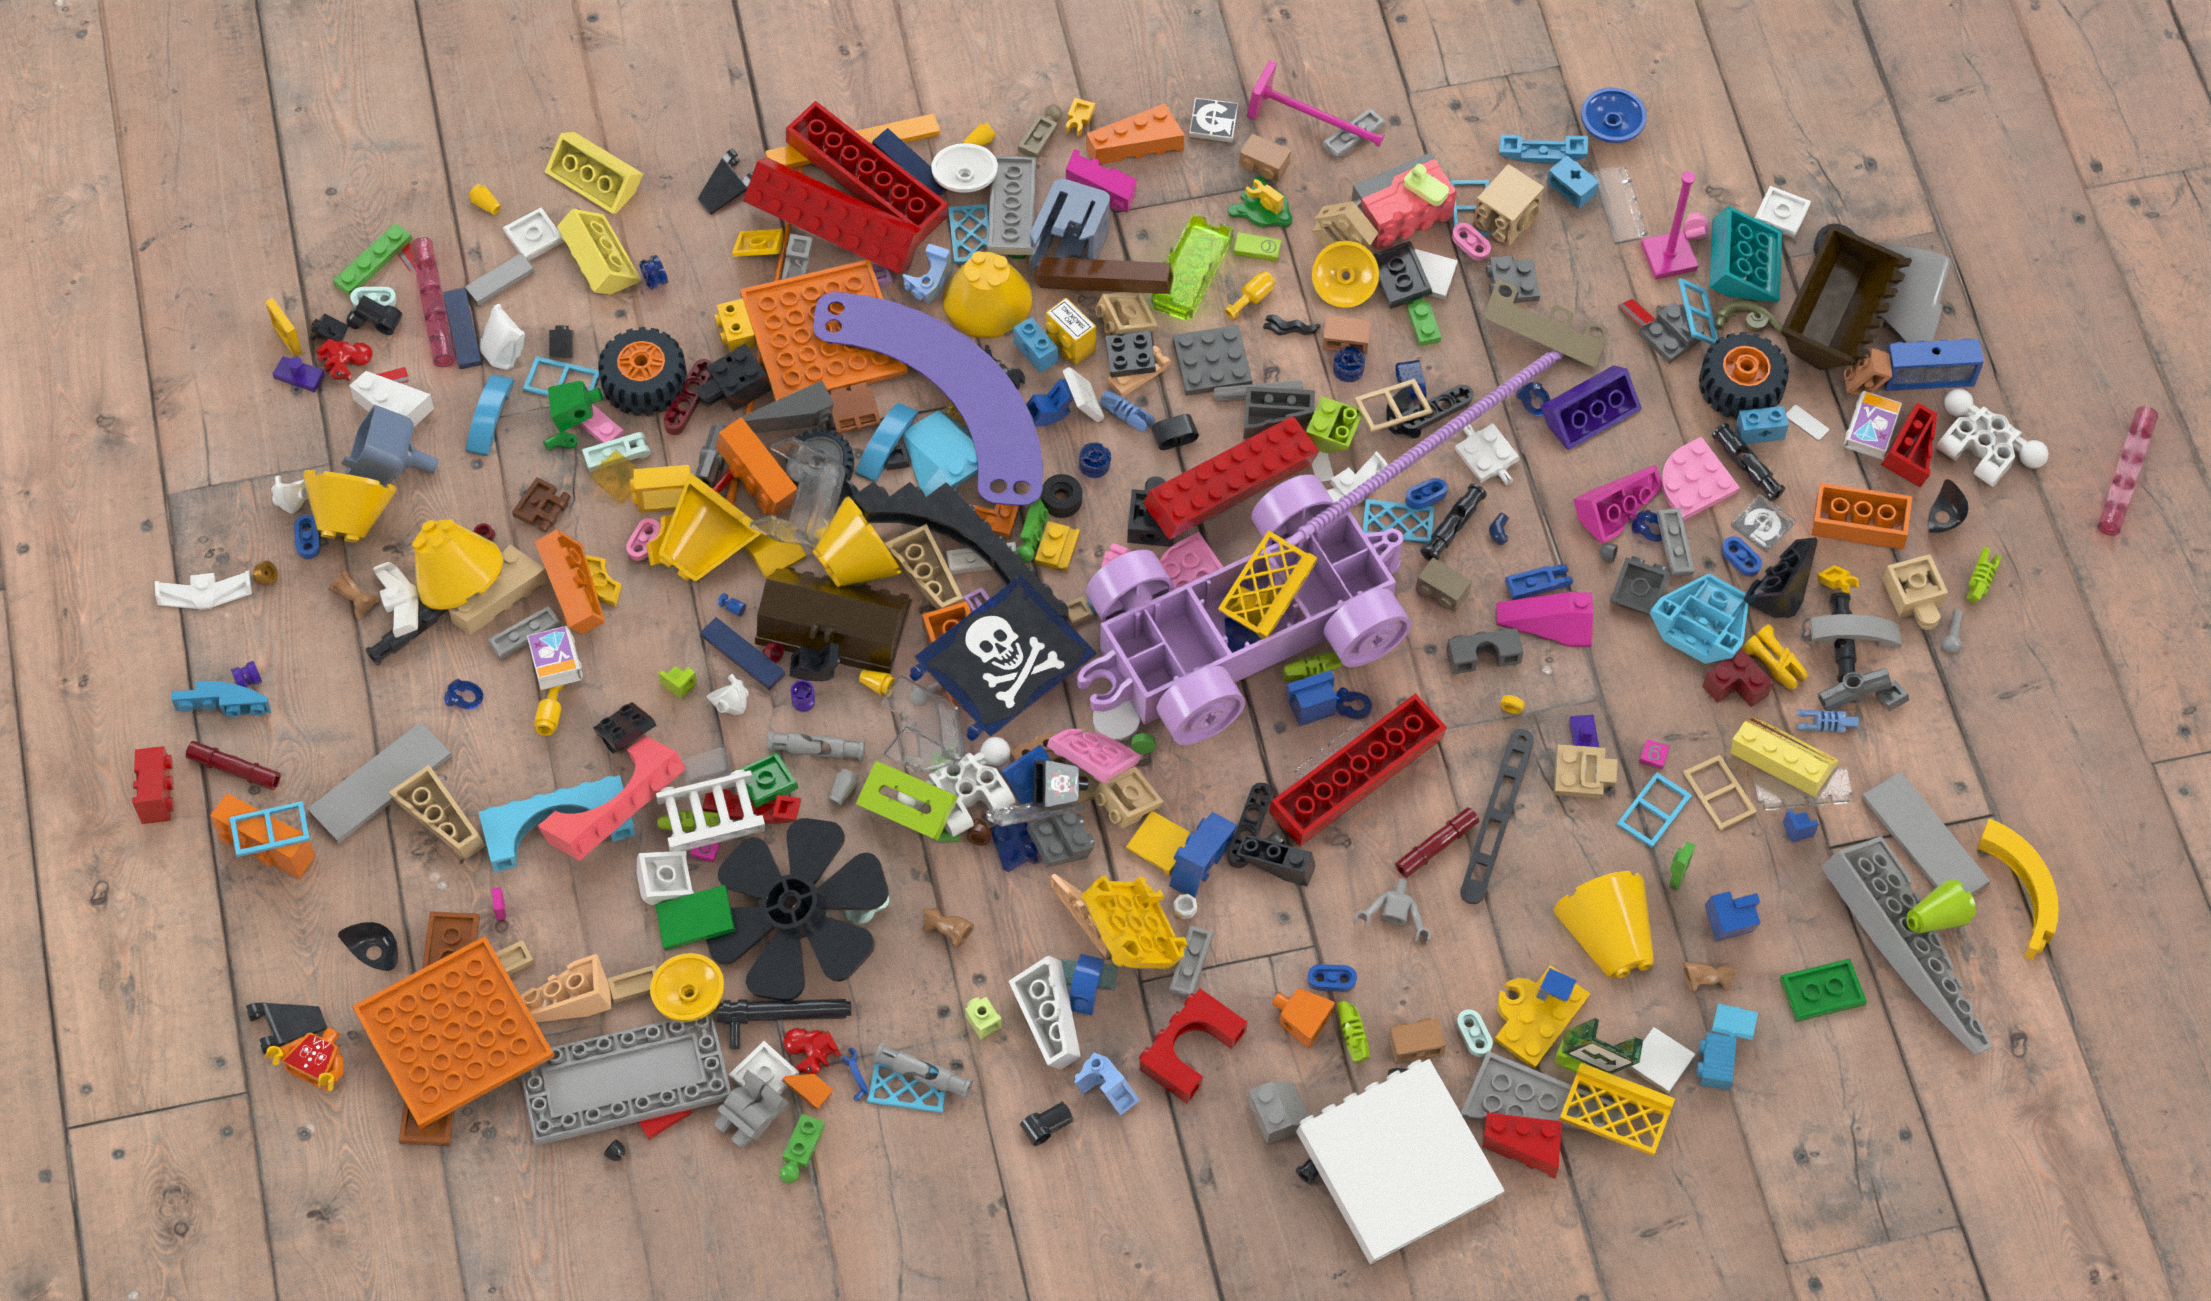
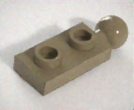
M1049 105L1045 110V117L1037 116L1019 143V152L1036 157V159L1039 158L1058 128L1057 121L1062 116V110L1059 106Z

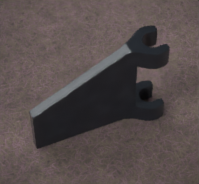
M733 148L728 150L721 158L698 197L699 202L711 215L746 192L753 172L748 173L742 180L734 171L732 166L737 165L740 160L737 158L738 154Z
M265 1002L251 1003L246 1006L250 1021H255L264 1015L272 1033V1036H265L259 1039L263 1054H266L270 1046L280 1047L300 1037H304L307 1033L316 1034L327 1029L319 1006Z

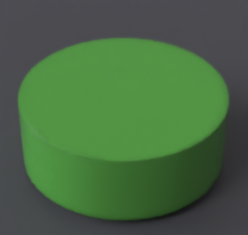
M1140 733L1132 738V749L1135 752L1145 754L1155 750L1156 739L1152 735Z

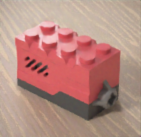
M1428 153L1353 185L1351 201L1357 205L1379 232L1372 242V245L1377 250L1382 247H1389L1396 238L1407 239L1411 237L1414 230H1428L1435 221L1439 223L1448 221L1453 217L1457 191L1441 170L1432 154ZM1417 164L1425 166L1427 174L1449 188L1448 197L1441 205L1433 206L1404 186V178Z

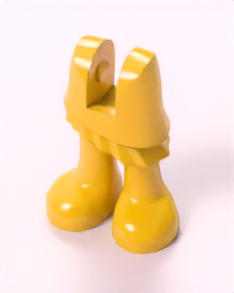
M1770 624L1764 626L1756 636H1752L1741 648L1748 656L1755 655L1772 672L1771 676L1775 677L1774 680L1780 682L1791 691L1798 686L1796 679L1804 681L1809 676L1794 653H1790L1788 647L1784 649L1774 636V629ZM1762 644L1766 645L1779 658V661Z

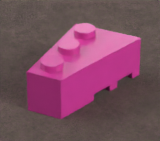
M1074 148L1066 167V179L1107 192L1110 196V208L1115 211L1128 213L1136 194L1137 179L1113 167L1108 170L1098 165L1099 160L1093 158L1090 161L1080 156L1081 151Z

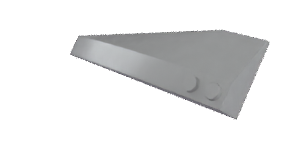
M1882 836L1837 851L1821 868L1878 949L1920 1000L1970 1051L1977 1055L1991 1049L1993 1046L1980 1020L1974 1018L1972 1014L1974 1007L1970 999H1965L1962 994L1961 988L1963 985L1960 979L1955 978L1951 971L1954 966L1938 934L1932 931L1915 933L1908 927L1906 922L1907 913L1921 899L1918 893H1913L1910 884L1913 883L1910 876Z

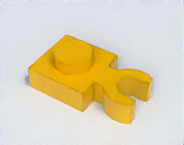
M1074 98L1068 112L1067 133L1070 132L1071 128L1076 127L1077 136L1082 134L1083 124H1089L1095 110V103Z
M1836 565L1817 574L1818 582L1833 590L1841 588L1844 593H1850V586L1859 588L1858 578L1851 576L1849 571Z

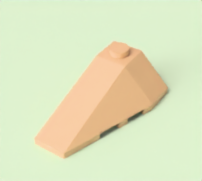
M1051 875L1052 889L1105 959L1111 957L1112 955L1103 942L1101 934L1092 920L1091 913L1082 899L1083 892L1058 875Z
M597 954L572 962L567 965L568 969L558 976L553 974L547 978L548 982L537 989L531 988L520 995L536 1023L588 1017L611 1009L610 987Z

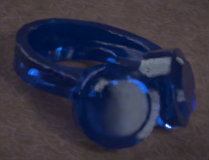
M1529 382L1518 389L1516 397L1522 400L1526 410L1533 415H1543L1541 408L1537 409L1532 406V397L1529 394L1530 391H1533L1535 396L1543 400V404L1550 401L1549 394L1542 387V384L1540 382Z
M1647 509L1639 512L1636 515L1637 518L1632 522V532L1636 534L1641 533L1651 541H1662L1661 533L1659 535L1653 534L1650 527L1645 523L1646 520L1649 523L1659 525L1657 514Z
M458 678L448 684L444 695L447 706L456 705L463 709H474L482 703L484 694L477 684L470 681H461ZM455 691H472L476 696L475 700L467 702L462 696L457 695Z
M1344 687L1338 690L1336 694V709L1341 717L1362 719L1370 714L1372 703L1365 694L1349 692ZM1361 700L1365 707L1362 710H1354L1352 706L1344 705V703Z

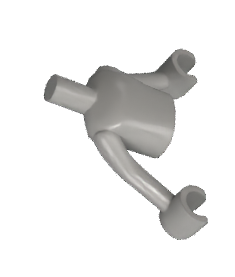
M1398 879L1395 891H1387L1380 894L1366 911L1357 912L1353 920V924L1356 925L1359 918L1365 921V928L1370 920V916L1384 903L1382 920L1395 925H1404L1407 922L1410 910L1417 929L1414 941L1417 942L1421 935L1425 937V945H1427L1431 937L1430 931L1423 926L1416 902L1409 895L1405 894L1407 880Z

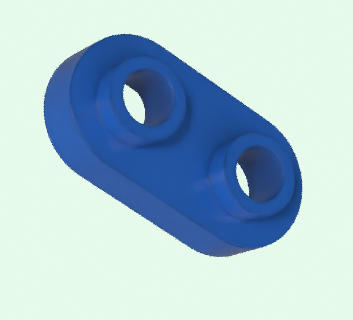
M1431 478L1409 488L1406 492L1405 503L1412 509H1423L1443 500L1447 495L1448 486L1442 479Z
M301 515L294 522L295 545L300 557L312 559L320 552L319 531H317L312 515Z
M1736 536L1726 538L1721 549L1723 556L1741 574L1749 577L1757 575L1762 566L1760 556L1741 538Z
M1317 964L1310 968L1307 981L1309 986L1317 991L1347 992L1355 987L1357 974L1352 967L1347 965ZM1321 977L1324 981L1318 982L1316 978ZM1346 978L1348 982L1342 983L1340 979Z

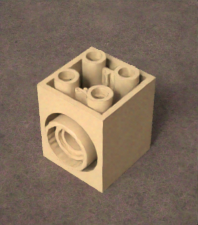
M1508 164L1477 197L1473 224L1482 231L1490 232L1498 242H1503L1509 246L1522 231L1526 230L1539 214L1544 186Z

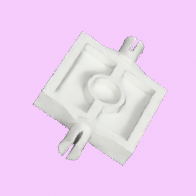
M1470 424L1465 426L1462 430L1468 438L1457 444L1455 450L1480 483L1497 476L1501 478L1505 485L1512 483L1513 478H1511L1506 470L1509 466L1519 461V456L1497 427L1491 424L1483 430L1476 432Z

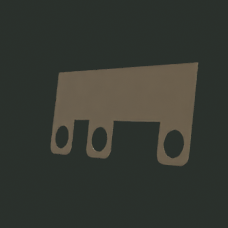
M1503 280L1496 281L1483 318L1596 368L1608 335V329L1605 326L1594 321H1588L1583 335L1569 330L1573 319L1571 311L1554 305L1547 320L1514 305L1513 302L1517 294V288ZM1499 286H1508L1512 290L1511 296L1504 297L1498 292ZM1558 310L1564 311L1568 316V320L1566 322L1557 321L1554 316L1555 312ZM1592 326H1597L1602 330L1603 336L1601 338H1594L1591 336L1589 329Z

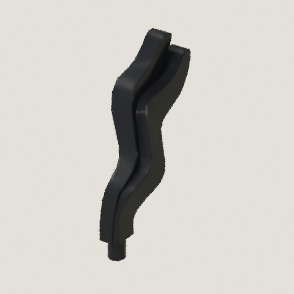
M1274 314L1266 316L1265 320L1268 322L1263 325L1264 329L1271 330L1280 336L1292 332L1309 335L1315 333L1321 327L1320 324L1306 325L1298 319L1287 322Z
M985 345L984 351L1003 369L1016 388L1020 389V381L1022 384L1025 383L1024 373L1018 369L1007 368L1001 360H997L992 356L989 345Z

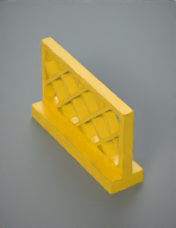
M1269 530L1218 608L1220 612L1258 634V637L1261 639L1271 635L1317 563L1316 556L1311 553H1305L1291 543L1288 545L1286 540ZM1269 539L1279 544V552L1266 553L1265 545ZM1262 549H1263L1264 555L1259 556V554L1261 553V551H1262ZM1294 552L1301 557L1296 565L1287 566L1284 554ZM1281 555L1284 567L1271 570L1268 558ZM1265 559L1268 571L1254 574L1253 563ZM1294 569L1289 576L1288 570ZM1250 570V571H1251V575H1247V576H1246V574H1247L1248 571ZM1285 571L1287 577L1285 584L1274 586L1272 574ZM1269 575L1271 587L1258 590L1255 578ZM1253 579L1255 591L1241 593V582ZM1281 589L1277 595L1276 590ZM1273 591L1274 601L1272 604L1262 606L1259 594ZM1256 595L1259 607L1245 610L1243 597ZM1240 598L1241 611L1232 612L1225 608L1230 600ZM1260 610L1262 620L1256 627L1248 622L1246 613Z
M1580 1063L1559 1120L1654 1156L1675 1098ZM1578 1083L1589 1087L1592 1094L1580 1098L1576 1091ZM1611 1095L1615 1104L1604 1108L1599 1096ZM1595 1099L1599 1110L1588 1114L1583 1103ZM1628 1103L1634 1104L1639 1113L1628 1117L1623 1105ZM1579 1105L1584 1116L1574 1118L1568 1116L1567 1112L1569 1108ZM1618 1108L1623 1119L1612 1123L1607 1112ZM1652 1112L1663 1115L1662 1121L1651 1126L1646 1116ZM1602 1114L1607 1125L1603 1127L1594 1126L1591 1118ZM1642 1117L1647 1128L1635 1132L1630 1121ZM1626 1123L1631 1134L1625 1137L1620 1136L1614 1127ZM1650 1132L1654 1140L1652 1147L1642 1144L1638 1136Z

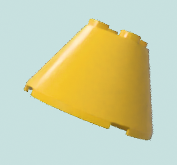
M978 251L973 253L972 257L949 279L943 292L944 312L953 322V326L961 332L977 338L989 339L1004 336V333L1011 331L1013 327L1028 318L1032 307V292L1026 279L1007 262L1004 256L991 252Z
M305 470L303 472L317 531L321 532V537L335 539L336 536L344 537V541L350 543H358L359 539H364L397 490V487L391 484H387V488H385L383 485H380V481L328 471H324V474L318 473V475H315V470Z
M849 496L843 500L815 547L816 549L812 551L813 554L823 565L824 570L837 587L900 575L902 572L898 569L899 566L872 525H868L862 515L863 513Z
M452 519L436 522L429 520L422 525V530L412 543L415 558L416 588L419 599L425 606L432 609H451L468 603L467 598L477 592L481 595L493 584L503 566V555L494 542L455 523Z

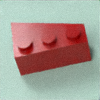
M1917 402L1907 415L1881 463L1885 468L1920 488L1930 476L1931 469L1929 467L1933 454L1932 443L1935 437L1937 413Z
M164 746L135 749L134 773H136V781H133V789L137 790V797H132V804L141 824L171 821V812L175 810L173 797H170V790H174L173 777L169 776V769H173V759L171 754H167Z
M1487 1112L1483 1127L1482 1147L1508 1159L1518 1160L1526 1164L1527 1167L1531 1169L1536 1168L1555 1179L1559 1168L1562 1121Z

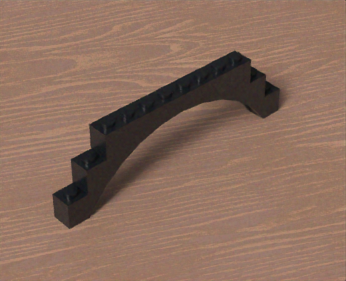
M873 481L852 497L853 502L861 510L867 523H901L917 527L927 524L929 530L951 537L973 550L988 563L1007 586L1010 594L1020 584L1025 590L1024 593L1027 594L1025 601L1031 597L1037 606L1049 614L1045 621L1049 620L1048 622L1053 620L1052 623L1055 622L1058 627L1067 622L1069 609L1066 603L1054 596L1050 586L1046 583L1043 584L1038 579L1036 572L1022 562L1020 555L1016 551H1012L1007 546L1005 539L1000 535L997 536L988 521L982 520L977 515L975 508L970 503H966L961 498L959 491L955 487H951L947 482L927 497H925L924 492L919 487H915L911 482L889 497L886 489L882 486L879 487ZM1055 676L1040 685L1030 698L1034 702L1039 700L1056 687L1058 677Z

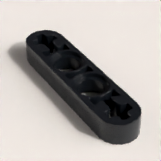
M1461 384L1428 400L1427 402L1433 411L1431 418L1418 417L1416 420L1407 421L1408 424L1404 422L1397 424L1398 429L1402 433L1410 435L1467 407L1474 396L1473 390L1469 386ZM1445 401L1449 403L1450 408H1442L1439 402ZM1420 404L1405 411L1401 415L1404 417L1413 413L1420 412L1424 410L1422 404Z
M1256 783L1250 790L1228 853V861L1235 868H1243L1249 863L1241 858L1240 860L1235 859V855L1242 842L1240 833L1242 831H1250L1253 837L1257 838L1260 833L1272 796L1271 787L1266 783ZM1260 791H1263L1265 794L1262 796L1260 804L1256 803L1257 796ZM1251 810H1256L1261 816L1256 820H1252L1247 816V813Z

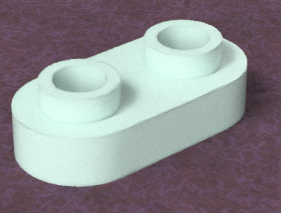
M358 287L350 295L352 306L355 309L363 295L383 306L390 305L394 307L397 301L394 290L389 287Z
M1470 1009L1462 1011L1457 1018V1029L1468 1051L1475 1057H1484L1487 1051H1491L1492 1038L1478 1012ZM1470 1022L1473 1026L1467 1027L1465 1023ZM1480 1043L1483 1045V1048H1477L1475 1044Z

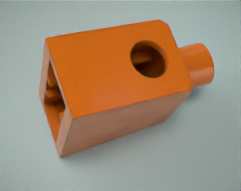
M1299 988L1291 998L1278 992L1272 1005L1282 1010L1279 1018L1280 1026L1304 1046L1310 1048L1333 1014L1335 1002Z

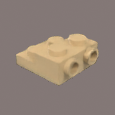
M1142 293L1103 294L1096 305V315L1102 317L1105 323L1104 331L1107 335L1143 331L1153 332L1158 327Z
M1136 767L1124 771L1106 783L1099 782L1094 792L1096 803L1099 806H1104L1109 812L1111 822L1114 824L1118 823L1121 828L1140 821L1144 814L1160 808L1164 802Z

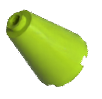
M1955 879L1946 880L1907 913V925L1915 933L1966 926L1972 922L1971 919L1976 915L1974 899L1970 891H1964L1961 887L1964 884Z

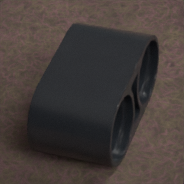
M1182 414L1156 422L1151 427L1160 450H1169L1194 442L1199 437L1190 414Z

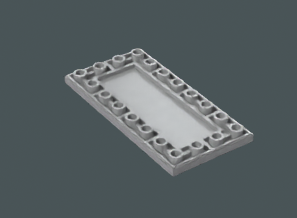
M712 1012L695 1021L680 1022L667 1020L551 1047L555 1057L521 1075L535 1146L724 1102L731 1093Z

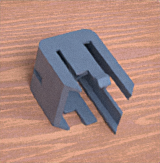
M1057 179L1053 182L1030 232V246L1032 247L1033 243L1035 244L1032 255L1029 257V269L1033 276L1035 266H1038L1040 257L1046 256L1055 235L1062 237V240L1053 258H1067L1069 255L1080 259L1089 239V248L1084 259H1098L1107 239L1109 229L1110 196L1107 192L1067 179Z

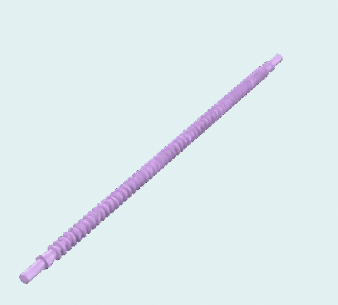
M1554 349L1550 353H1545L1536 362H1532L1528 367L1503 383L1502 386L1494 389L1485 398H1482L1476 404H1473L1472 407L1460 413L1459 416H1456L1455 419L1442 426L1433 435H1429L1428 438H1425L1424 441H1421L1411 450L1398 457L1393 463H1390L1384 469H1381L1380 472L1371 476V479H1367L1362 485H1359L1349 492L1348 495L1332 504L1330 508H1326L1321 514L1312 518V520L1307 522V526L1298 528L1297 533L1288 538L1286 543L1288 545L1291 543L1295 546L1300 541L1309 539L1312 533L1316 534L1318 530H1322L1323 527H1326L1327 524L1336 520L1341 514L1350 510L1359 501H1363L1364 498L1375 492L1377 488H1381L1382 485L1395 478L1404 469H1408L1409 466H1412L1417 460L1426 456L1435 447L1443 444L1448 438H1451L1461 429L1465 428V426L1478 419L1487 410L1495 407L1504 398L1512 395L1521 386H1524L1530 380H1533L1534 377H1537L1538 374L1550 368L1551 365L1555 364L1556 360L1562 359L1564 354Z

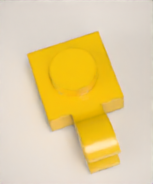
M1255 179L1253 186L1257 189L1253 190L1248 186L1246 187V194L1251 198H1260V203L1267 210H1271L1275 214L1283 210L1284 196L1268 184L1263 186L1259 180Z

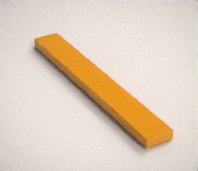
M934 114L855 131L871 144L887 128L904 143L940 135V129ZM791 146L765 151L766 157L790 168L813 164Z

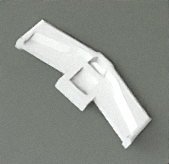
M1376 451L1356 474L1350 468H1347L1331 478L1330 484L1334 488L1327 490L1334 502L1339 501L1340 498L1348 495L1349 492L1362 485L1367 479H1371V476L1380 472L1388 464Z
M391 562L375 566L373 572L386 588L379 591L387 613L394 611L393 634L395 638L417 630L419 595L416 586L411 584L400 569Z
M250 570L216 582L214 573L191 575V585L155 581V596L157 605L191 608L198 609L199 611L208 610L252 594Z

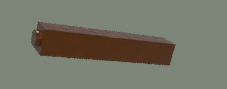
M1040 257L1039 264L1034 269V277L1038 280L1040 288L1170 294L1174 279L1171 263Z

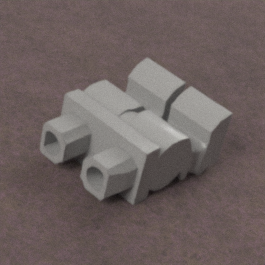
M748 1069L743 1076L745 1085L732 1090L724 1104L718 1108L721 1114L714 1123V1126L725 1134L735 1124L739 1129L731 1140L741 1148L747 1146L752 1139L758 1141L762 1136L761 1134L769 1127L771 1121L776 1119V1115L784 1111L785 1107L789 1104L785 1098ZM763 1097L761 1103H758V1100Z

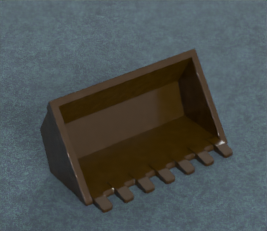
M1831 224L1781 328L1782 336L1785 337L1790 352L1819 370L1855 365L1857 360L1867 358L1870 351L1863 349L1865 344L1874 343L1877 335L1870 334L1871 329L1882 327L1884 320L1877 318V316L1890 310L1891 305L1884 303V301L1897 295L1898 289L1891 288L1893 283L1904 280L1905 274L1898 273L1900 268L1909 267L1912 259L1905 258L1899 253Z
M791 567L777 568L765 582L757 614L755 644L766 647L767 643L776 642L783 646L784 651L794 653L802 646L820 651L829 643L839 645V664L891 674L912 599L909 598L908 594L900 593L898 596L892 595L890 590L881 589L880 591L871 590V586L862 584L860 587L853 586L852 584L837 587L830 577L826 575L819 578L809 571H805L802 574L795 572V568Z

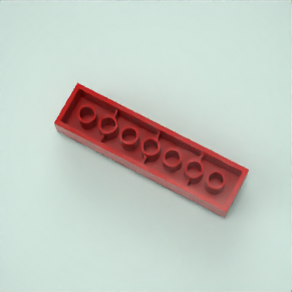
M816 100L786 127V143L859 200L923 229L918 245L947 218V202Z
M768 157L756 162L743 202L898 274L909 270L923 233V229Z
M1291 416L1151 489L1143 504L1170 540L1312 465L1319 450L1295 417Z
M1415 693L1271 801L1269 813L1297 845L1301 847L1444 738L1447 727Z

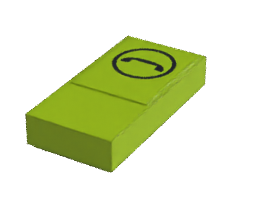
M1238 232L1234 255L1277 262L1282 240Z

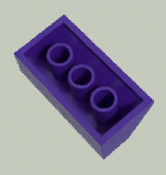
M1615 365L1540 406L1547 426L1567 450L1642 409L1628 369Z

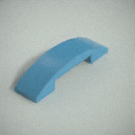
M1500 135L1499 155L1530 163H1558L1566 156H1569L1572 160H1578L1588 155V136H1566V141L1522 140V135Z
M492 374L488 379L472 419L466 452L489 456L495 438L494 430L505 399L508 400L512 390L513 378Z
M897 403L888 412L873 434L860 459L855 474L876 483L886 467V460L904 431L911 427L919 412L901 403Z

